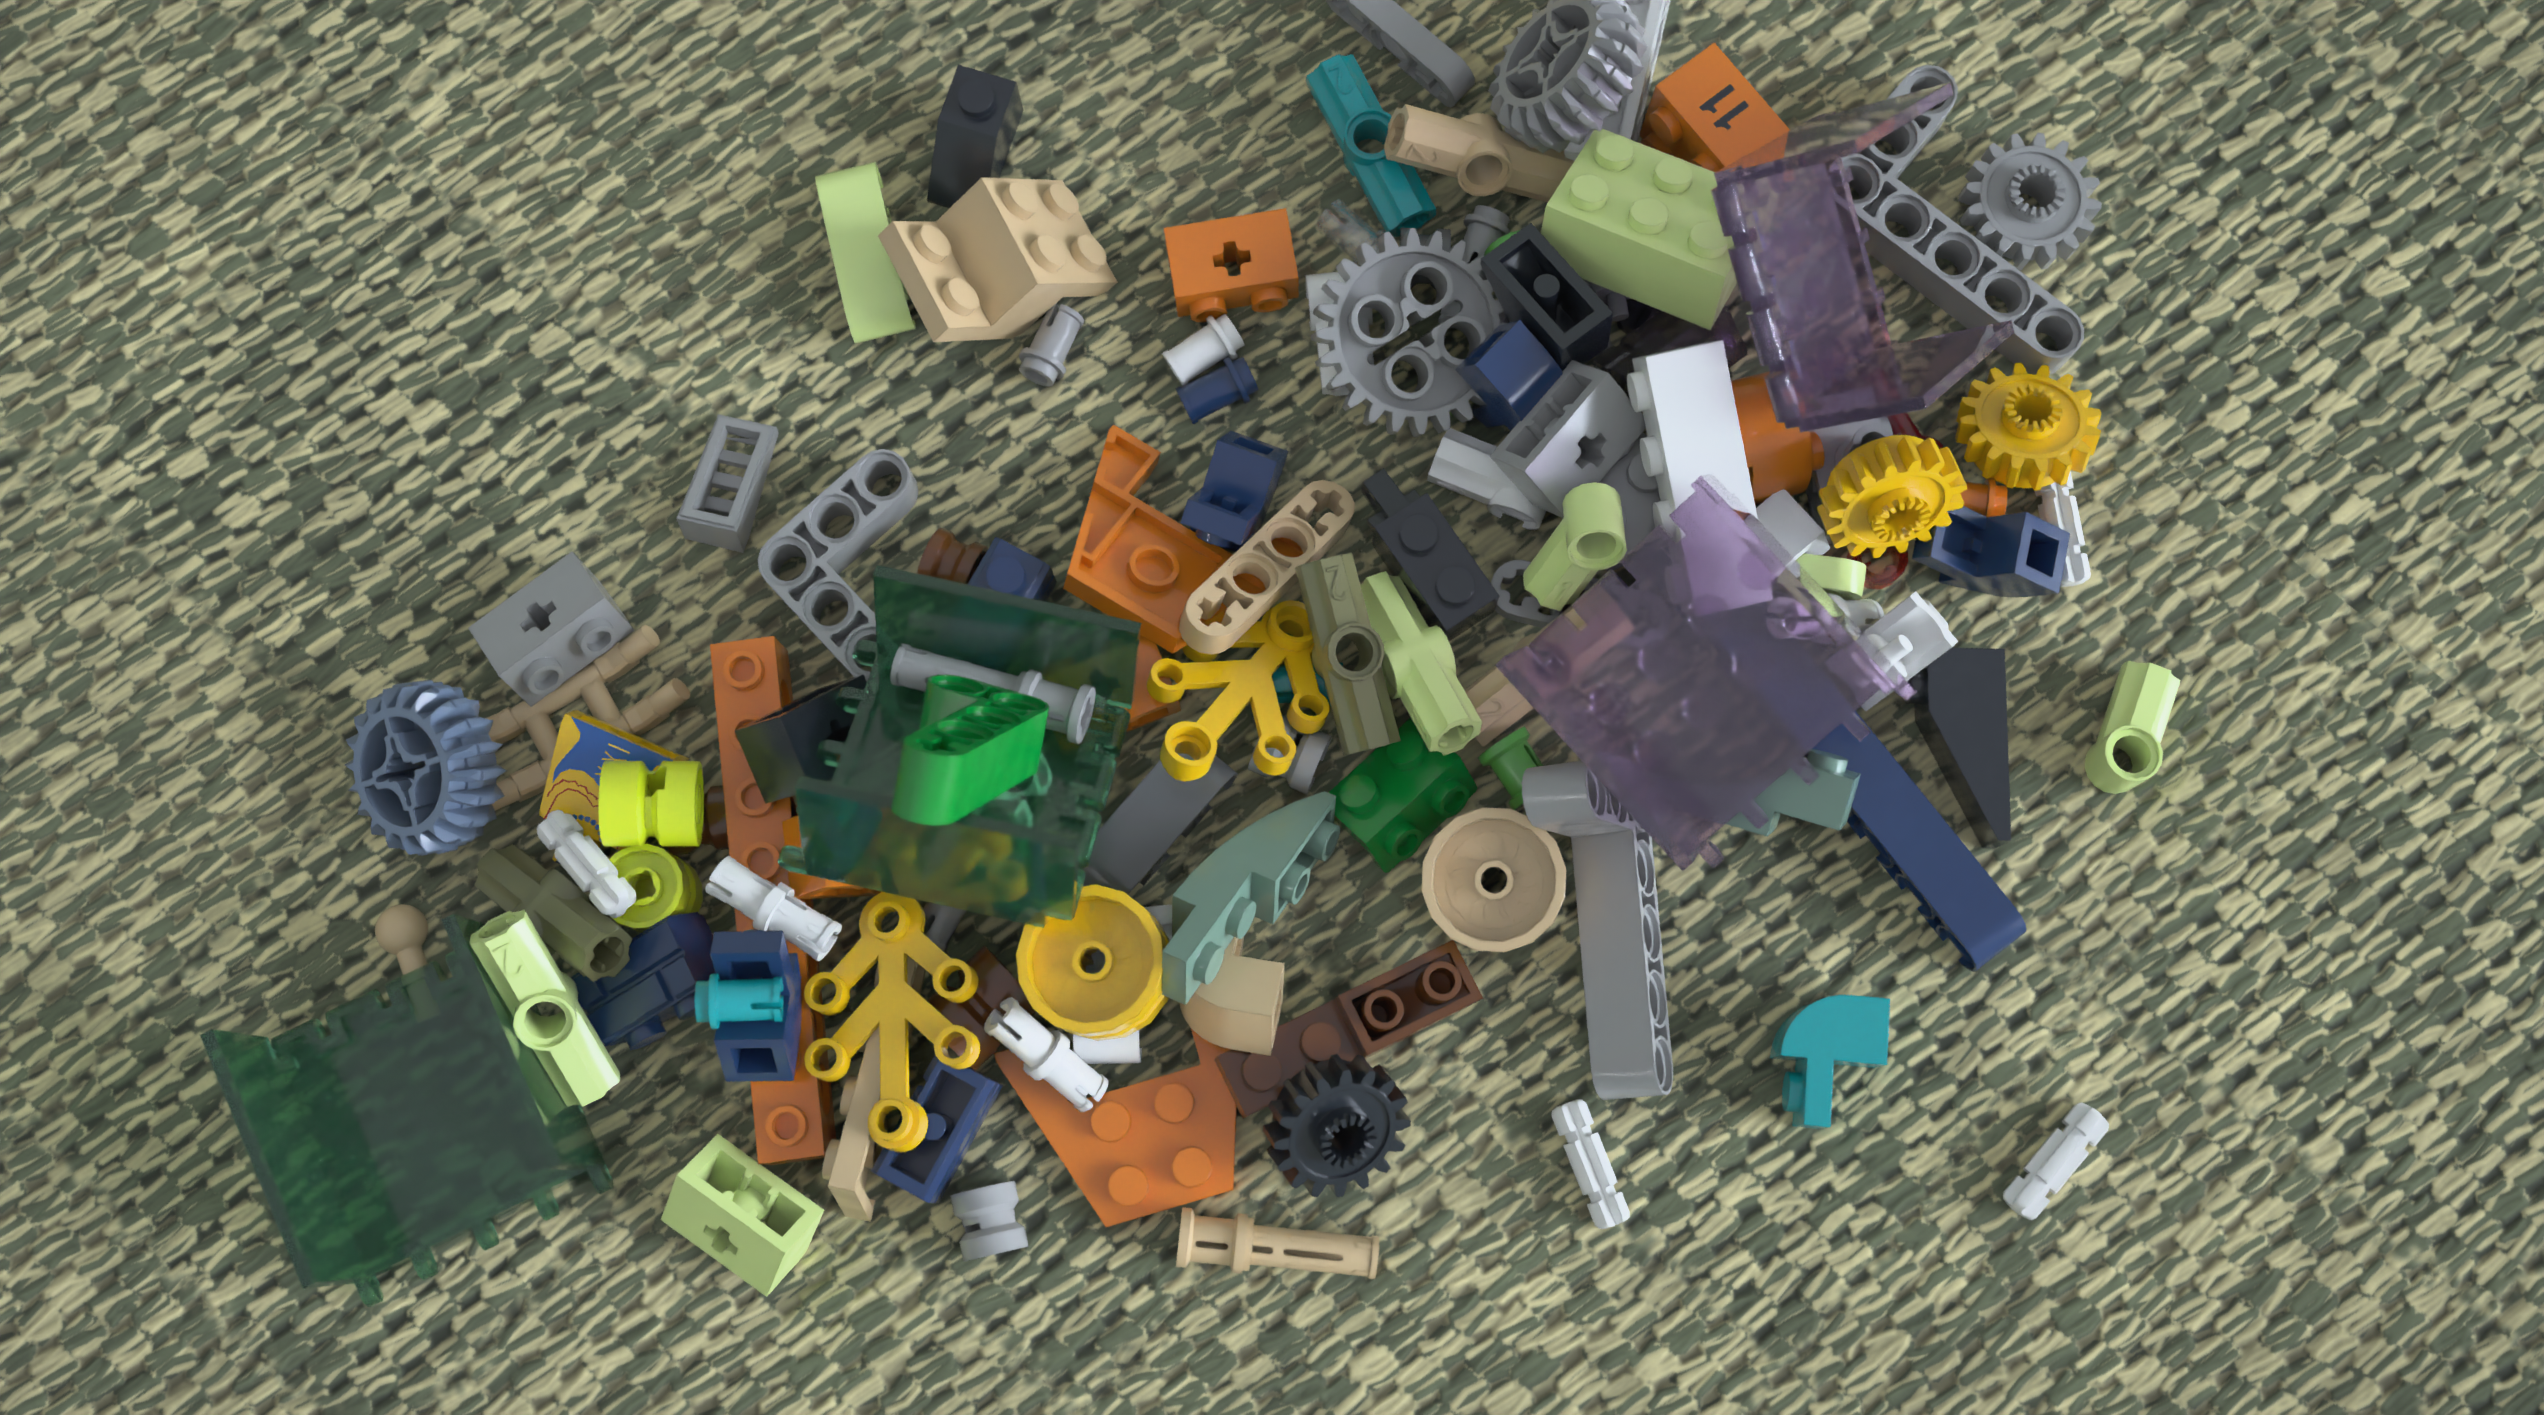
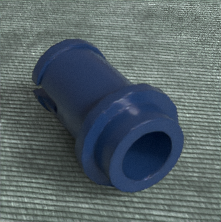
M1227 357L1223 359L1225 366L1182 387L1175 388L1193 425L1198 423V420L1240 399L1245 404L1250 402L1248 395L1259 391L1256 381L1243 357L1233 362Z

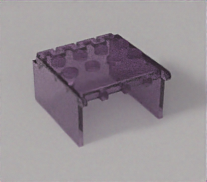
M1950 82L1839 113L1833 111L1816 116L1714 173L1717 187L1711 190L1723 235L1724 237L1732 236L1734 245L1728 248V253L1742 302L1750 301L1752 310L1747 312L1746 316L1760 365L1769 366L1770 373L1764 377L1776 422H1784L1786 429L1799 427L1801 433L1927 409L2014 333L2012 320L1899 344L1897 340H1890L1881 303L1886 300L1883 287H1876L1865 243L1870 240L1867 227H1860L1848 184L1854 178L1851 167H1844L1841 157L1861 152L1954 95Z
M1713 474L1698 477L1691 484L1695 492L1669 515L1686 534L1685 537L1677 542L1659 524L1620 560L1627 571L1636 579L1630 587L1610 569L1572 604L1575 612L1587 624L1582 631L1567 616L1561 614L1528 645L1529 648L1524 646L1504 656L1495 665L1682 871L1694 862L1698 853L1713 868L1725 859L1720 849L1709 838L1740 811L1756 828L1760 829L1765 825L1769 818L1753 799L1790 767L1807 785H1811L1820 777L1819 774L1803 756L1842 723L1859 741L1871 733L1854 711L1877 691L1881 690L1886 695L1893 689L1898 696L1906 701L1917 693V690L1737 496L1734 493L1731 494Z

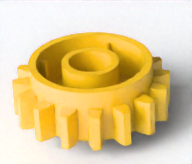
M2015 363L2012 375L2006 376L1996 367L1990 369L1987 383L1974 379L1971 382L1968 397H1962L1956 419V422L1959 424L1955 439L1957 443L1967 444L1964 455L1965 461L1967 463L1974 462L1982 471V476L1986 479L1994 478L1995 481L2005 484L2009 488H2033L2036 491L2041 490L2043 486L2055 482L2060 486L2066 484L2070 470L2082 473L2086 469L2089 457L2094 455L2101 434V430L2097 428L2101 417V410L2088 408L2092 396L2090 390L2073 392L2070 390L2073 376L2066 374L2057 381L2049 378L2050 370L2047 365H2041L2036 374H2027L2026 368L2022 363Z
M1909 435L1887 436L1875 439L1854 449L1834 467L1828 478L1827 486L1819 490L1823 504L1817 506V511L1827 535H1830L1834 547L1838 549L1847 546L1851 556H1857L1868 547L1873 558H1880L1887 547L1895 546L1899 553L1907 551L1908 541L1914 538L1928 542L1932 539L1929 529L1934 525L1939 527L1949 526L1952 521L1947 511L1963 508L1965 503L1960 493L1967 490V484L1948 447L1938 449L1935 440L1932 438L1923 440Z

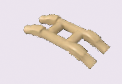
M647 625L641 626L622 642L616 643L610 650L600 655L532 707L525 701H522L511 708L507 707L485 718L493 720V725L489 732L491 741L502 744L524 733L525 729H527L543 758L542 761L537 760L531 765L509 774L508 778L496 782L497 786L502 790L504 797L492 804L495 811L514 802H522L544 791L558 737V732L549 718L550 714L583 697L594 718L640 736L668 718L670 712L690 698L687 686L681 680L673 678L652 695L645 696L635 705L624 710L621 715L607 690L606 682L611 683L626 674L640 663V659L659 646L660 639L651 627Z

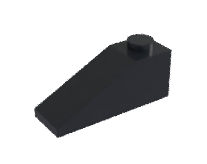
M1951 648L1903 684V697L1906 704H1914L1915 723L1981 847L1995 849L2011 841L2005 649Z

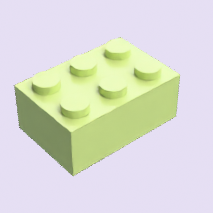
M1601 129V131L1594 130L1547 203L1541 234L1582 279L1711 330L1757 249L1772 194L1605 129Z

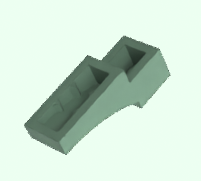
M1809 749L1807 758L1797 755L1789 760L1786 770L1753 777H1703L1658 768L1647 774L1641 799L1764 836H1769L1776 830L1780 814L1840 831L1847 823L1861 774L1847 770L1848 759L1821 750Z

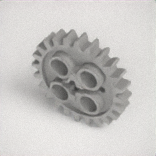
M1410 228L1403 235L1401 247H1398L1391 233L1386 232L1378 239L1379 254L1366 242L1362 243L1355 249L1360 266L1345 258L1336 266L1338 273L1345 283L1327 280L1321 288L1327 296L1334 300L1333 304H1319L1313 310L1315 316L1328 322V327L1313 333L1311 340L1317 343L1328 344L1330 351L1315 361L1316 367L1334 366L1337 372L1325 387L1329 391L1346 386L1350 393L1342 406L1345 411L1359 403L1366 405L1363 424L1366 426L1374 423L1381 415H1386L1387 434L1393 435L1397 433L1402 427L1404 420H1408L1412 436L1419 437L1425 433L1428 418H1430L1437 432L1441 433L1450 429L1449 411L1463 423L1473 418L1468 400L1479 406L1486 404L1455 370L1465 359H1457L1447 352L1444 345V335L1448 328H1455L1461 331L1469 342L1468 357L1499 325L1506 324L1500 322L1499 314L1504 312L1499 300H1494L1491 294L1494 290L1488 279L1483 280L1479 275L1482 270L1480 265L1481 258L1484 256L1476 258L1469 264L1463 261L1462 258L1466 244L1463 240H1460L1448 251L1442 250L1443 240L1440 231H1435L1431 234L1425 245L1421 246L1416 229ZM1413 275H1423L1434 283L1436 300L1433 305H1424L1413 297L1410 289ZM1453 301L1460 304V311L1422 335L1419 340L1413 341L1377 365L1368 363L1367 357L1370 353L1407 331L1410 326L1418 324ZM1361 308H1372L1382 315L1385 322V331L1381 338H1371L1360 330L1358 313ZM1396 361L1409 363L1416 370L1418 384L1413 393L1401 391L1393 383L1391 371Z

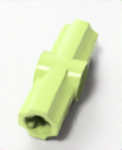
M1385 571L1366 577L1360 586L1371 627L1379 634L1384 644V659L1381 667L1389 697L1391 699L1401 698L1430 752L1438 751L1443 755H1447L1464 749L1470 740L1480 735L1482 721L1456 676L1454 654L1445 633L1437 625L1428 627L1415 601H1413L1399 576L1388 575Z
M525 910L518 912L508 911L487 921L482 928L470 936L469 942L513 1015V1027L516 1036L524 1045L534 1050L567 1107L572 1105H581L583 1107L604 1097L606 1092L620 1081V1072L579 1004L575 982L568 974L560 971ZM540 1002H552L559 1005L562 1011L548 1017L534 1013L530 1007Z

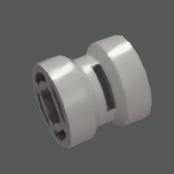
M1282 715L1286 734L1294 740L1297 749L1289 769L1278 776L1285 778L1290 788L1307 795L1314 783L1315 777L1313 776L1320 760H1324L1332 736L1321 731L1313 734L1298 732L1289 724L1287 717ZM1266 748V751L1271 756L1284 757L1279 750ZM1252 753L1248 770L1264 777L1271 776L1263 773L1256 767Z
M1015 1181L950 1195L954 1216L962 1220L963 1227L965 1228V1234L960 1240L963 1262L1029 1247L1025 1227L1015 1220L1014 1208L1019 1202Z

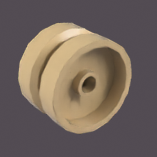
M1482 807L1455 817L1434 837L1423 860L1421 891L1431 918L1450 939L1476 951L1508 952L1533 943L1554 924L1565 900L1566 866L1557 842L1546 830L1534 827L1526 815L1508 808ZM1492 867L1497 868L1498 871L1502 869L1507 876L1506 887L1498 893H1490L1482 885V882L1485 880L1483 873Z

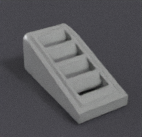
M717 415L676 518L685 539L744 553L779 434L777 427ZM733 434L745 438H728L727 435ZM726 439L755 446L752 455L724 450ZM719 463L746 469L744 477L718 472ZM712 487L736 492L735 500L710 496Z

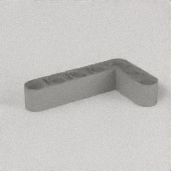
M1933 65L1917 67L1903 79L1834 161L1816 196V206L1819 214L1827 223L2012 363H2022L2029 374H2036L2041 365H2047L2050 370L2049 375L2054 374L2075 354L2084 340V327L2081 319L2073 310L1898 180L1940 129L1957 100L1958 88L1955 79L1947 70ZM1919 97L1927 100L1934 110H1923L1917 107L1912 98ZM1885 141L1891 144L1896 149L1897 154L1887 155L1879 151L1874 142ZM1848 185L1854 188L1859 193L1861 199L1850 200L1843 197L1837 191L1836 186ZM1891 221L1903 225L1908 230L1910 237H1898L1892 234L1887 229L1885 222ZM1941 258L1951 261L1957 267L1959 275H1948L1942 272L1937 266L1935 259ZM1990 295L2000 298L2006 304L2008 313H1999L1993 310L1987 304L1985 296ZM2045 333L2051 336L2056 342L2058 351H2049L2043 348L2038 343L2035 334Z
M880 449L871 451L859 459L774 534L760 550L758 567L759 572L768 585L853 677L864 674L874 700L907 735H910L919 730L921 717L912 718L905 716L903 705L910 694L919 690L892 685L890 680L894 657L898 648L902 647L903 643L838 575L902 519L916 503L919 493L917 481L904 458L894 451ZM894 474L902 478L900 486L894 493L882 497L872 494L874 484L884 475ZM843 515L854 518L853 527L848 534L835 539L826 537L827 526L833 519ZM793 557L806 558L805 570L799 577L789 581L779 579V571L785 561ZM835 601L848 603V612L843 621L833 626L820 624L821 612L826 605ZM879 645L890 648V659L885 667L873 672L862 670L861 662L867 650Z
M1596 759L1526 768L1522 779L1523 804L1526 815L1534 827L1571 837L1590 1063L1595 1090L1599 1098L1603 1100L1668 1095L1673 1084V1062L1649 804L1647 800L1641 799L1644 784L1638 775Z

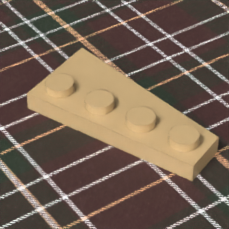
M907 955L908 984L921 995L926 970ZM879 962L875 974V987L879 984ZM908 1021V1040L910 1043L914 1026ZM879 1027L858 1050L864 1053L858 1076L849 1075L845 1082L840 1103V1113L847 1116L841 1139H832L830 1141L822 1169V1177L825 1180H829L828 1187L845 1217L869 1222L872 1219L875 1200L868 1198L864 1191L869 1169L873 1168L884 1148L872 1139L868 1131L869 1113L874 1104L880 1100ZM885 1117L884 1120V1128L886 1132L888 1129L887 1117Z

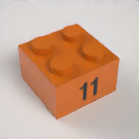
M1715 42L1655 86L1639 135L1642 138L1641 144L1762 191L1773 184L1795 138L1791 130Z

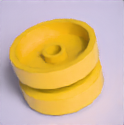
M1100 885L1067 888L1043 902L1025 924L1016 952L1019 984L1032 1008L1055 1027L1070 1034L1095 1041L1125 1038L1150 1024L1169 999V997L1162 995V951L1170 940L1159 920L1125 892ZM1100 950L1105 955L1104 967L1098 973H1086V966L1095 964L1092 954Z

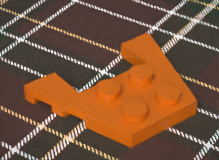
M1113 424L1107 434L1063 589L1173 654L1188 645L1182 639L1179 631L1180 618L1187 600L1233 554L1219 546L1199 539L1194 531L1134 497L1158 464L1161 452ZM1281 537L1271 541L1274 549L1286 557H1299L1303 554L1301 547L1289 538ZM1242 573L1233 577L1235 584L1246 593L1259 594L1266 591L1264 583L1252 574ZM1222 602L1220 609L1210 619L1204 620L1201 618L1200 621L1207 626L1214 622L1222 623L1227 607Z
M1191 1028L1200 1059L1198 1066L1105 1092L1098 1102L1093 1097H1088L1087 1099L1093 1103V1107L1086 1112H1079L1073 1103L1044 1079L1034 1080L1023 1070L1024 1062L1009 1049L994 1053L996 1063L1104 1226L1110 1227L1234 1189L1237 1105L1214 1060L1217 1056L1231 1049L1208 1042Z

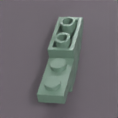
M1324 791L1295 801L1264 816L1218 847L1192 871L1172 895V939L1162 951V995L1186 1005L1201 983L1208 985L1214 980L1221 967L1225 949L1234 937L1241 939L1245 936L1254 917L1274 924L1288 903L1295 905L1300 901L1308 886L1311 870L1318 860L1325 862L1330 858L1339 839L1340 826L1334 824L1335 795Z

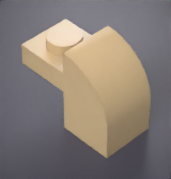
M1234 937L1224 951L1221 967L1214 980L1208 985L1201 983L1186 1005L1180 1003L1181 1012L1194 1032L1210 1043L1232 1050L1271 1056L1283 1004L1284 963L1241 956L1244 937L1241 939Z

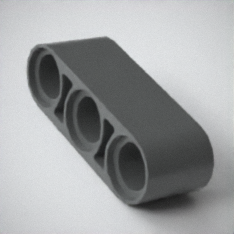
M1178 754L1179 756L1185 759L1194 760L1191 756L1187 754ZM1215 755L1209 771L1204 776L1192 781H1179L1167 773L1161 760H1159L1077 854L1070 864L1067 873L1082 886L1100 885L1123 891L1129 895L1138 883L1144 886L1170 857L1167 850L1180 835L1186 838L1212 808L1209 805L1212 798L1222 787L1228 790L1237 778L1238 773Z

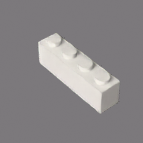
M1723 340L1705 342L1633 358L1635 372L1627 375V388L1633 410L1636 413L1643 411L1648 437L1640 439V453L1647 476H1656L1660 501L1653 503V519L1660 540H1669L1673 565L1665 567V578L1673 604L1681 603L1682 612L1698 617L1773 600Z

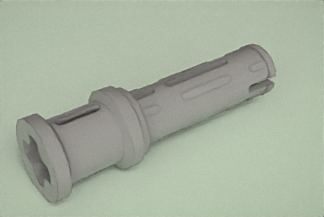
M902 644V647L898 648L894 657L890 676L892 685L904 686L925 692L927 679L930 676L943 674L962 676L1031 695L1047 702L1050 707L1046 729L1066 734L1069 742L1081 743L1089 727L1096 696L1094 686L1083 684L1079 689L1043 680L1041 672L1031 669L1027 672L1023 671L1019 676L967 661L916 649L907 644Z

